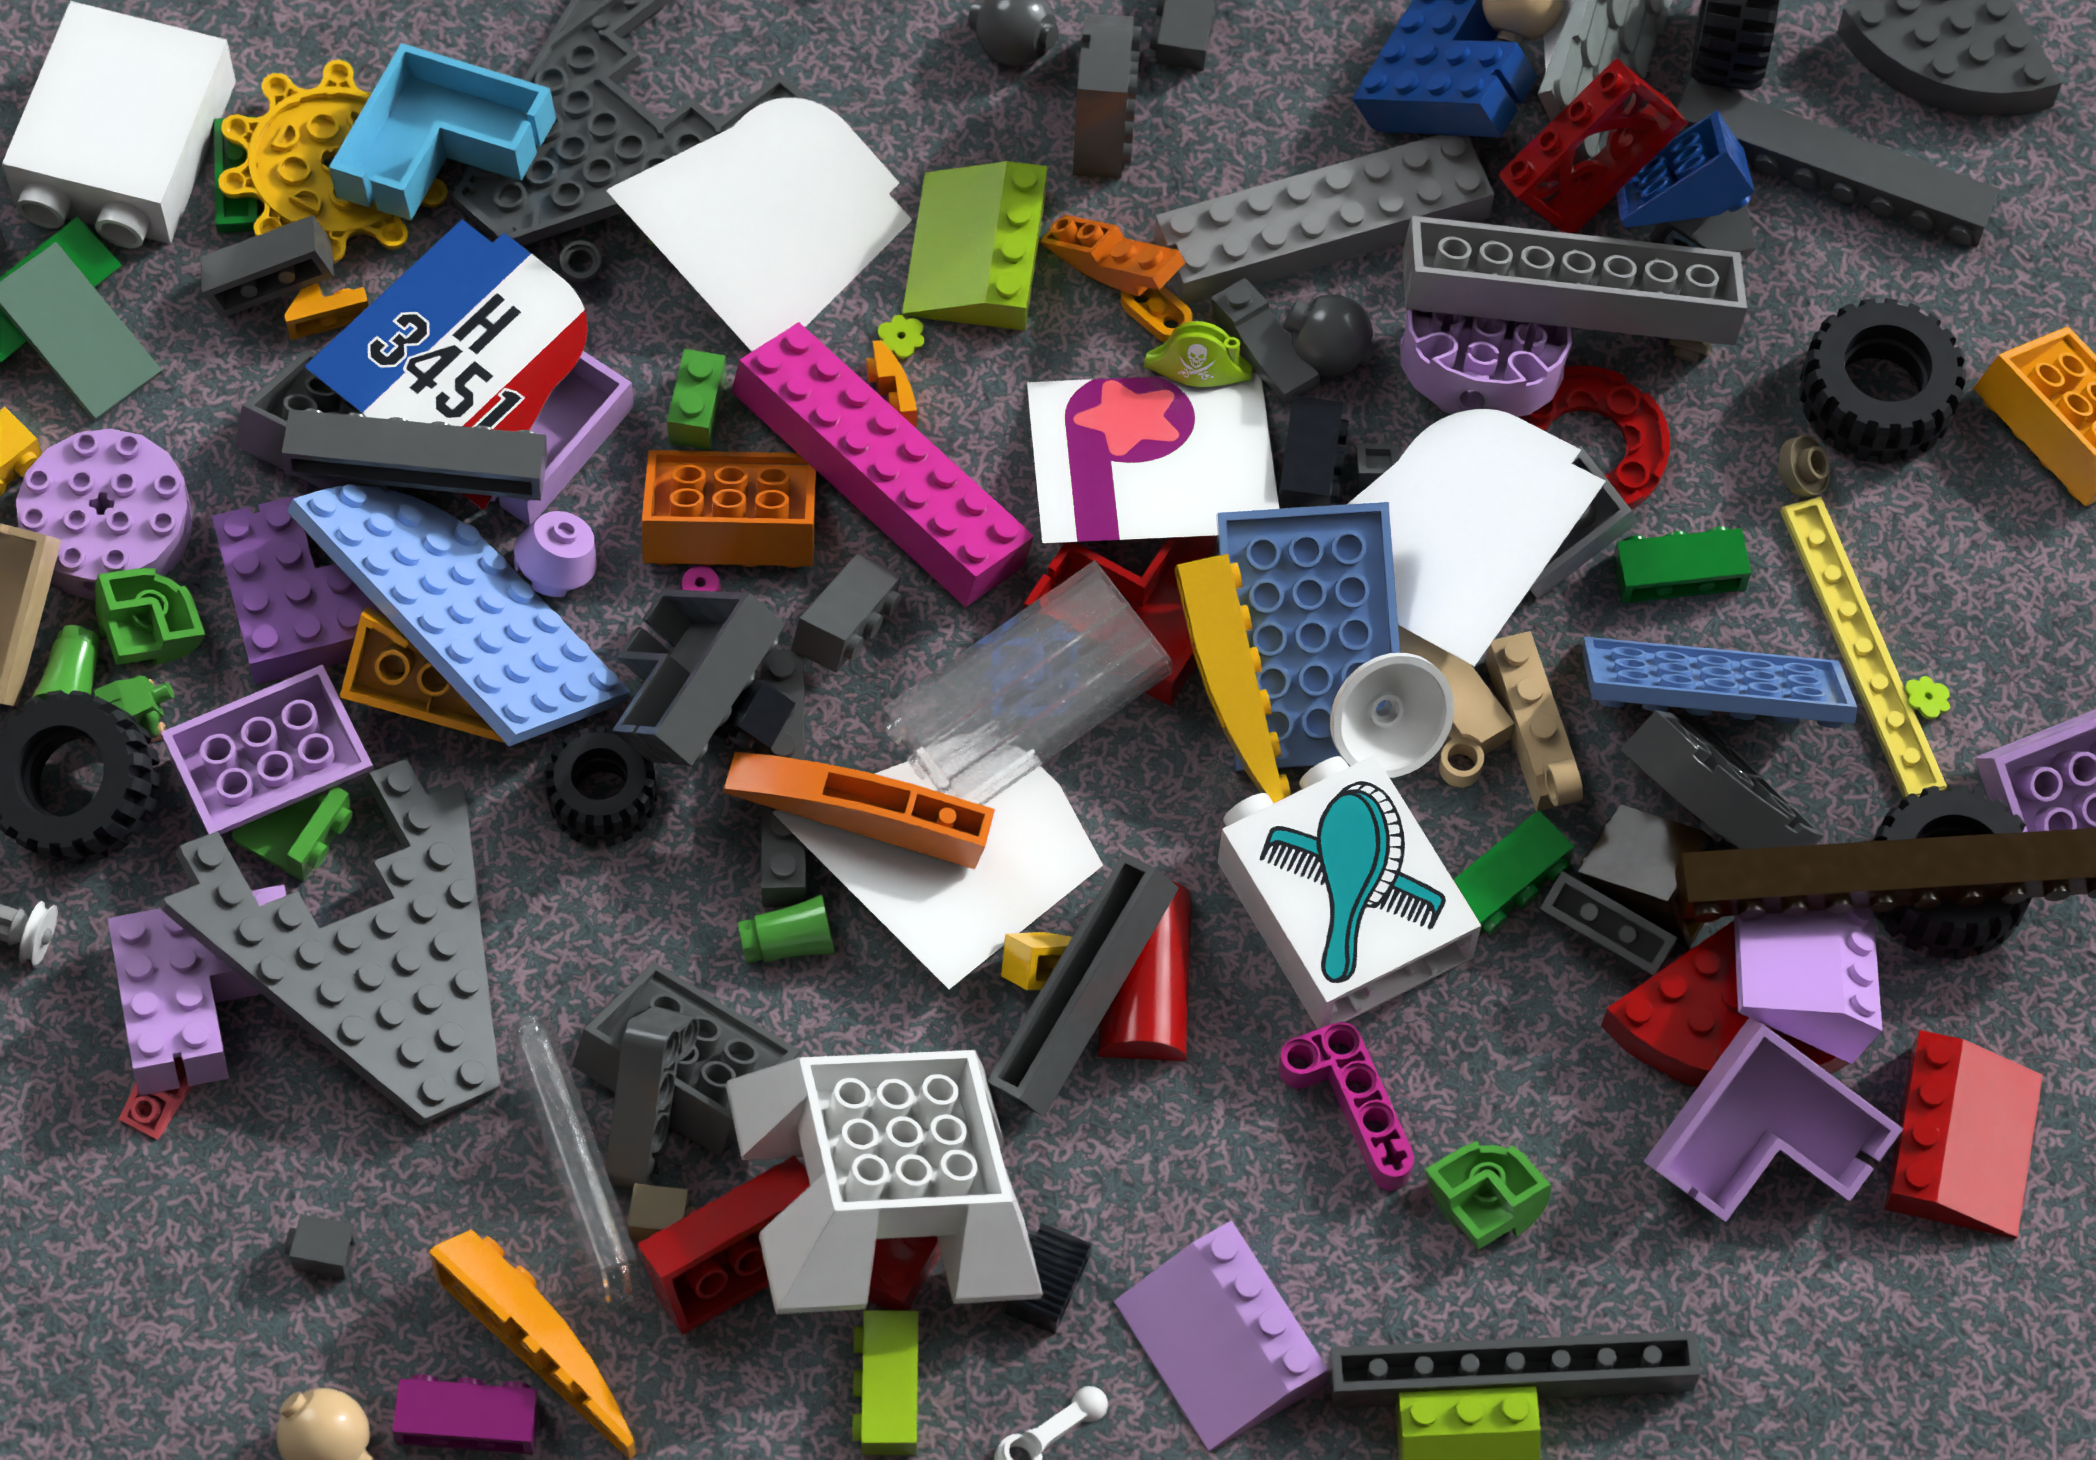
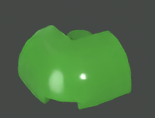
M136 568L98 574L95 585L97 623L101 637H107L116 665L153 659L156 666L187 656L204 639L205 632L193 597L186 585L180 587L172 579L156 574V568Z
M1478 1141L1457 1149L1425 1169L1427 1183L1435 1202L1453 1227L1458 1225L1478 1250L1510 1230L1518 1237L1541 1216L1550 1198V1183L1531 1161L1513 1145L1509 1149L1498 1145L1479 1146Z

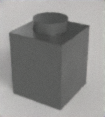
M300 1214L297 1228L289 1229L285 1242V1254L289 1255L293 1270L347 1280L357 1241L354 1224Z

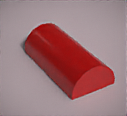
M1172 881L1179 887V890L1099 1023L1098 1057L1186 1061L1192 894L1189 889L1177 882Z

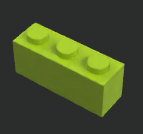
M863 1310V1326H854V1353H863V1369L853 1370V1397H862V1413H853L852 1441H861L862 1455H917L918 1311Z

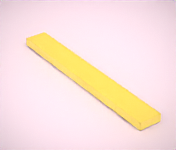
M1822 497L1782 507L1781 515L1903 798L1911 793L1916 794L1919 798L1923 788L1937 786L1940 792L1945 791L1947 785L1914 709L1910 708L1907 703L1908 695L1904 691V686Z

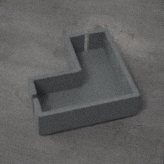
M663 589L642 620L674 647L672 653L645 629L637 627L618 655L617 659L640 677L644 684L612 731L648 762L664 764L670 762L675 765L692 766L706 753L708 749L707 742L717 727L724 724L731 715V706L739 694L753 682L755 678L754 671L762 659L776 647L778 635L786 624L751 593Z

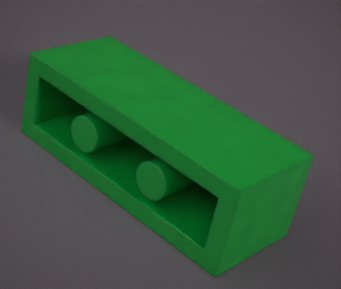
M1720 526L1699 533L1687 534L1684 531H1674L1662 537L1645 538L1641 535L1630 536L1622 541H1617L1612 557L1621 604L1744 591L1747 589L1751 576L1742 528L1728 529L1727 527Z
M1539 810L1453 879L1481 924L1479 936L1484 932H1487L1490 936L1495 934L1507 922V913L1517 905L1520 909L1528 907L1540 894L1538 889L1548 880L1555 883L1561 871L1568 873L1572 867L1570 861L1575 846Z

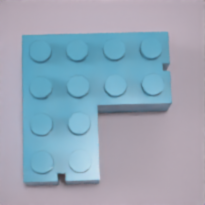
M401 43L329 166L337 198L369 208L373 202H376L377 210L412 220L447 158L522 181L537 154L536 145L541 147L556 120L550 88Z

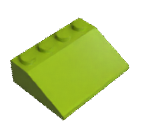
M1003 161L925 172L902 310L903 316L1025 331L1047 190L1048 166Z

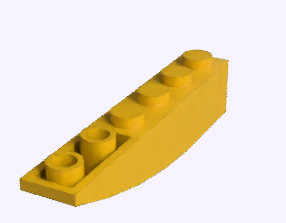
M1223 554L1178 564L1174 568L1192 651L1207 696L1225 736L1246 773L1259 792L1268 794L1272 802L1276 803L1290 796L1291 792L1286 774L1279 775L1275 758L1281 757V748L1276 731L1269 733L1265 716L1272 714L1267 690H1259L1256 673L1262 672V666L1257 647H1249L1246 631L1252 630V622L1248 606H1240L1236 589L1243 587L1238 563L1230 564L1229 555Z

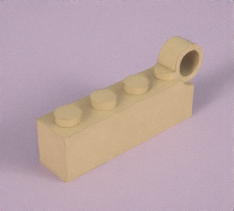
M1398 625L1400 653L1414 654L1432 663L1445 676L1453 693L1454 718L1445 741L1446 745L1441 752L1439 773L1443 780L1451 786L1459 788L1471 786L1481 775L1484 755L1511 740L1515 722L1471 664ZM1457 754L1466 755L1472 759L1475 766L1470 770L1460 771L1453 768L1448 759Z
M1531 631L1494 639L1488 647L1485 663L1499 703L1515 722L1511 739L1536 812L1581 801L1583 799L1581 777Z

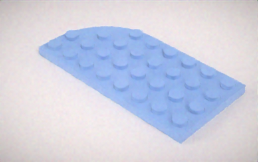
M353 484L323 489L294 498L287 509V512L508 746L616 707L625 701L631 692L618 679L617 675L590 650L589 646L564 623L561 617L531 589V585L526 583L506 562L505 558L498 554L480 536L475 527L461 522L442 509L397 491L388 490L384 492L379 487L356 486Z

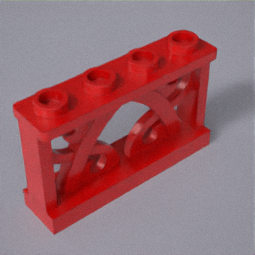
M1616 58L1499 173V177L1517 199L1523 201L1556 226L1560 232L1576 234L1688 122L1668 98L1662 93H1658L1625 66L1622 61ZM1632 94L1631 101L1625 109L1624 101ZM1643 99H1645L1649 104L1641 112H1638ZM1610 130L1606 146L1592 160L1583 161L1572 166L1576 148L1588 136ZM1541 182H1550L1545 186L1536 188ZM1558 191L1549 202L1543 199Z

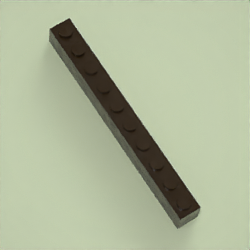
M2096 828L1681 853L1674 870L1681 919L1695 918L1697 922L1708 923L1725 916H1739L1743 920H1754L1763 917L1765 914L1783 913L1786 917H1799L1807 914L1809 911L1826 910L1828 914L1838 915L1856 908H1870L1874 912H1884L1892 910L1896 906L1914 905L1917 909H1930L1938 906L1940 903L1957 902L1959 906L1968 907L1978 905L1986 900H2001L2005 904H2015L2027 898L2044 897L2047 901H2060L2071 895L2088 894V897L2096 899Z

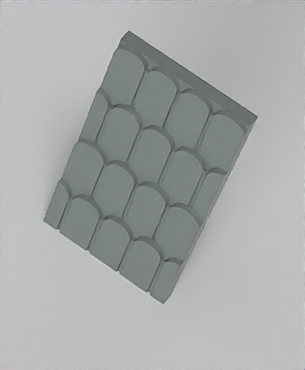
M1564 0L1561 18L1550 31L1543 35L1546 73L1538 91V96L1550 122L1616 58L1622 61L1625 66L1641 79L1645 78L1656 37L1664 32L1672 0ZM1632 94L1624 101L1625 109L1631 101ZM1610 130L1588 136L1576 148L1572 166L1583 161L1592 160L1606 146Z

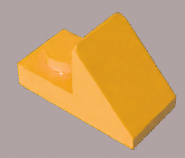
M319 283L302 288L284 314L290 340L349 325L369 306L364 287L341 289L333 295L326 297L322 296Z

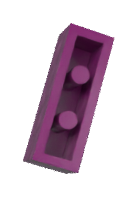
M416 1374L411 1376V1379L399 1378L392 1429L395 1443L533 1454L539 1410L537 1389L530 1388L529 1384L519 1381H507L503 1383V1386L484 1385L482 1380L476 1378H459L457 1383L440 1382L437 1377L426 1374Z

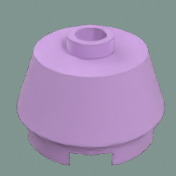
M552 511L541 515L517 537L514 544V567L516 572L521 569L524 576L533 582L531 589L543 595L565 597L569 590L579 587L584 588L596 572L597 560L593 532L585 521L571 513Z

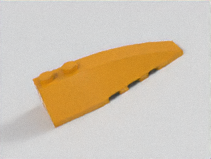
M472 1229L435 1245L429 1251L436 1281L630 1460L636 1454L635 1443L614 1396L592 1358L567 1323L535 1288L538 1284L534 1277L520 1265L514 1269L503 1259L505 1252L491 1237L486 1236L482 1239Z

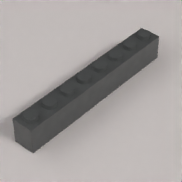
M1690 78L1677 109L1688 122L1677 135L1718 110L1743 147L1747 163L1754 165L1758 172L1764 175L1778 174L1790 178L1794 184L1803 189H1813L1815 187L1831 193L1834 199L1842 203L1856 202L1865 205L1874 214L1881 217L1895 216L1901 218L1920 231H1929L1930 229L1947 235L1949 240L1959 245H1967L1969 243L1976 246L1979 245L2000 188L1716 86L1698 82L1693 78Z
M1696 1331L1331 1347L1327 1362L1330 1408L1395 1406L1399 1392L1536 1386L1537 1399L1693 1392L1701 1375Z

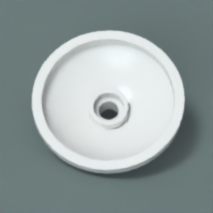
M1390 653L1367 661L1345 680L1334 699L1330 715V732L1335 748L1350 766L1372 755H1376L1389 778L1403 776L1417 770L1433 758L1448 737L1454 718V698L1451 687L1437 667L1428 660L1414 654ZM1386 700L1384 707L1376 710L1378 704Z

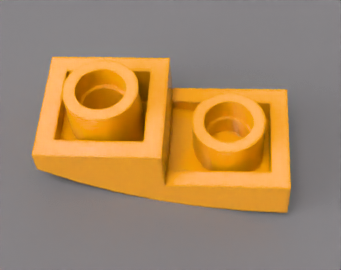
M881 340L873 341V357L866 358L868 383L876 382L878 394L888 395V403L917 428L916 402L905 371L891 350Z

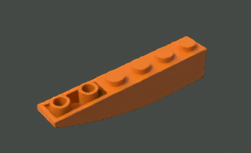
M736 751L722 792L974 870L985 849L995 809L915 784L864 771L781 756Z

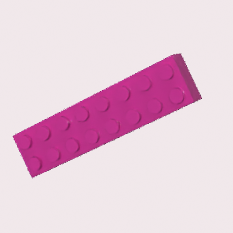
M800 322L739 360L731 392L965 608L1012 576L1025 564L1034 535Z

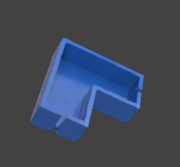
M1412 0L1367 75L1363 78L1352 100L1370 127L1379 132L1502 137L1518 111L1514 102L1523 103L1538 75L1517 42L1494 41L1499 32L1489 25L1484 15L1482 0Z

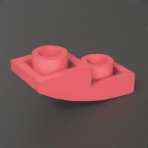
M182 1056L173 1058L180 1088L140 1096L137 1083H135L118 1120L155 1139H159L192 1086L188 1085Z

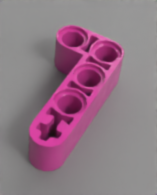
M1339 1022L1287 1041L1282 1047L1278 1067L1281 1080L1289 1087L1297 1089L1329 1080L1376 1185L1389 1191L1399 1190L1404 1187L1410 1179L1414 1163L1413 1151L1358 1030L1351 1024ZM1341 1043L1346 1045L1351 1052L1343 1055L1336 1054L1329 1046ZM1293 1058H1301L1306 1060L1310 1066L1306 1069H1295L1288 1061ZM1351 1082H1360L1367 1087L1368 1091L1360 1094L1354 1093L1346 1085ZM1372 1120L1378 1121L1386 1129L1378 1133L1371 1132L1364 1126V1123ZM1387 1154L1393 1165L1401 1164L1399 1170H1395L1392 1165L1384 1166Z

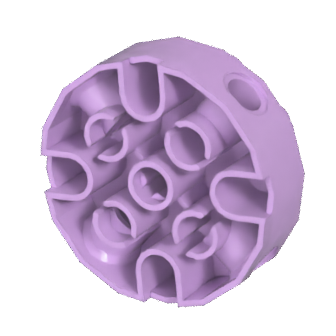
M1407 309L1405 332L1400 340L1401 367L1413 387L1445 413L1453 414L1473 409H1492L1506 412L1516 417L1529 415L1550 402L1563 381L1564 365L1572 346L1571 327L1547 326L1536 323L1504 321L1473 316L1466 317Z
M111 428L76 433L47 448L26 471L16 499L18 528L62 540L51 584L68 595L95 600V585L98 574L136 568H156V574L165 576L168 571L171 572L184 557L193 530L190 498L186 483L169 453L143 435Z

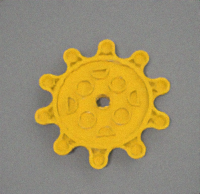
M343 60L328 62L324 67L321 83L312 89L298 88L286 75L281 73L267 75L262 81V92L270 103L267 113L257 118L234 114L228 116L222 122L221 131L228 142L246 150L248 156L242 165L223 171L218 179L221 192L228 198L253 197L264 204L265 209L262 215L254 223L256 236L313 215L332 241L333 264L338 263L346 252L347 240L355 235L366 234L372 236L388 250L400 249L408 239V230L400 217L377 210L376 202H373L369 208L337 198L330 170L323 163L326 159L336 156L372 92H364L357 88L353 80V68L348 62ZM435 178L420 206L427 208L440 206L447 198L448 190L445 183Z

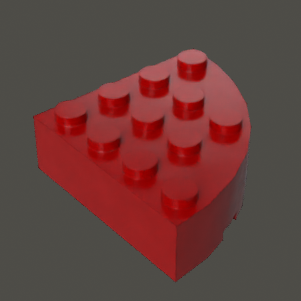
M1734 920L1609 1006L1602 1021L1601 1027L1626 1052L1644 1064L1647 1063L1654 1069L1669 1075L1668 1077L1686 1085L1698 1087L1749 1018L1738 1012ZM1765 1025L1830 1075L1849 1064L1847 1061Z

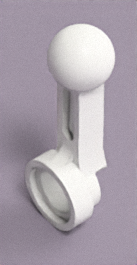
M1093 1386L1079 1389L1074 1394L1071 1405L1038 1428L1028 1430L1024 1435L1013 1434L1004 1438L995 1452L994 1460H1013L1010 1457L1009 1448L1014 1446L1024 1448L1029 1453L1031 1460H1042L1044 1449L1066 1435L1082 1421L1094 1422L1105 1415L1108 1408L1106 1395L1100 1389Z

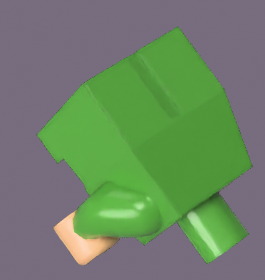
M135 676L131 679L117 680L94 690L95 697L98 696L136 718V724L146 729L152 738L151 742L163 739L161 732L164 731L166 725L163 722H159V719L164 717L161 703L174 698L173 689L168 682L155 686L154 682L146 676Z

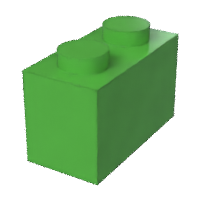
M684 349L667 419L669 444L710 450L727 380L725 355Z

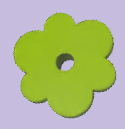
M895 315L891 322H884L878 327L879 338L891 352H894L901 359L910 358L914 354L915 349H919L924 345V337L921 335L923 324L916 318L906 320L902 315Z
M1922 676L1919 681L1911 679L1905 684L1904 691L1909 696L1907 700L1909 707L1918 710L1926 719H1936L1940 713L1944 714L1949 711L1950 704L1947 699L1950 696V692L1945 685L1934 683L1928 676Z

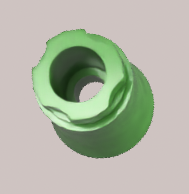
M79 625L64 626L63 630L58 632L57 639L52 644L48 662L32 698L36 696L45 701L48 692L57 690L67 694L76 690L91 695L94 674L99 658V636L94 631L87 630Z
M822 894L799 904L754 915L755 920L749 919L738 922L747 964L762 959L766 963L799 956L835 954Z

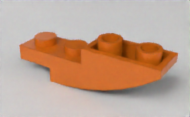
M1066 214L1057 219L1051 225L1050 230L1039 240L1043 246L1079 272L1107 286L1140 296L1147 288L1160 290L1186 263L1179 250L1124 238L1117 225Z

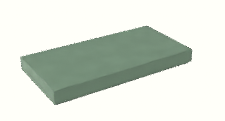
M57 242L0 281V309L94 422L162 373V369Z

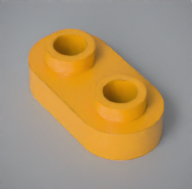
M1165 286L1160 290L1147 288L1141 294L1148 298V301L1145 303L1136 302L1134 297L1137 295L1121 291L1120 303L1124 311L1154 337L1164 343L1169 339L1174 329H1176L1166 327L1164 325L1166 321L1173 320L1178 323V326L1186 322H1192L1193 317L1190 308Z

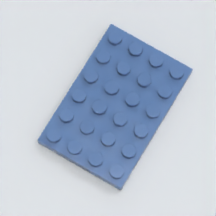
M1389 502L1217 513L1219 555L1228 554L1230 564L1237 562L1241 573L1243 587L1236 590L1240 606L1247 605L1251 617L1252 630L1246 631L1249 647H1257L1261 660L1262 672L1256 673L1259 690H1267L1272 714L1265 716L1269 733L1276 731L1280 743L1281 757L1275 758L1277 769L1313 767L1324 760L1340 756L1335 748L1330 732L1331 709L1339 689L1345 680L1367 661L1385 654L1400 653ZM1386 700L1380 702L1376 710L1382 709ZM1233 750L1235 772L1245 771Z
M1584 637L1582 656L1592 699L1599 700L1598 703L1603 706L1623 707L1625 702L1642 704L1644 709L1650 711H1667L1668 707L1686 708V712L1699 716L1711 715L1712 711L1730 712L1729 715L1731 717L1742 720H1752L1756 718V715L1773 716V720L1785 724H1797L1800 719L1817 720L1818 725L1828 728H1841L1843 723L1855 724L1857 705L1839 660Z

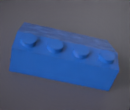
M1718 110L1674 137L1616 196L1620 221L1627 228L1717 216L1726 210L1735 212L1750 201V195L1755 191L1744 149Z

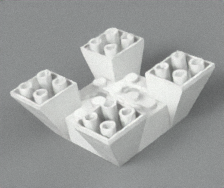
M974 1050L803 1057L727 1080L726 1089L742 1160L790 1158L793 1155L797 1158L804 1157L810 1187L772 1220L759 1235L776 1314L865 1309L868 1301L875 1240L886 1238L937 1236L953 1304L1041 1299L1043 1292L1024 1218L999 1149L1002 1148L1004 1140L991 1089L987 1082L986 1070Z

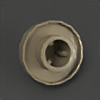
M1800 435L1787 440L1780 450L1778 474L1793 494L1800 498H1810L1820 495L1826 490L1830 479L1829 460L1823 447L1816 439L1809 435Z

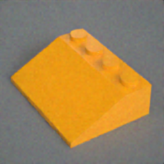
M2067 326L1999 354L1973 389L1983 399L1984 404L2011 428L2013 435L2023 441L2039 458L2041 464L2046 469L2052 471L2067 487L2070 495L2086 507L2096 502V355Z

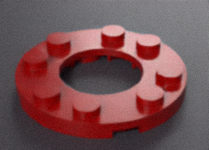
M1593 366L1564 367V378L1554 398L1533 413L1519 416L1518 418L1545 432L1557 418L1574 411L1596 412L1609 418L1621 430L1626 443L1625 457L1618 467L1611 473L1604 475L1632 510L1643 503L1654 492L1664 475L1670 453V433L1665 416L1648 392L1646 394L1642 393L1638 388L1627 382L1628 377L1620 373Z

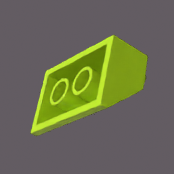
M1536 1386L1399 1392L1395 1405L1399 1460H1540L1541 1429Z

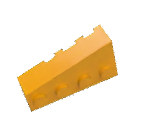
M368 606L360 615L339 698L505 743L385 615Z

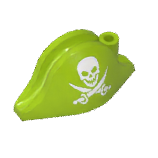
M1192 321L1179 325L1165 343L1146 353L1144 361L1145 368L1178 383L1195 387H1213L1252 381L1254 372L1253 366L1240 355L1239 339L1229 337L1220 327L1203 321Z

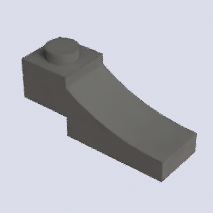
M1246 278L1241 279L1211 297L1213 319L1230 337L1239 339L1240 355L1253 366L1254 372L1286 405L1292 402L1293 395L1302 396L1320 385L1319 373L1297 355L1292 341L1270 310L1269 302Z

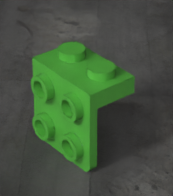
M334 786L327 796L322 793L315 794L235 828L232 832L233 841L240 847L304 882L312 869H318L323 863L329 851V844L337 833L341 834L349 824L353 814L350 810L349 793L338 786Z

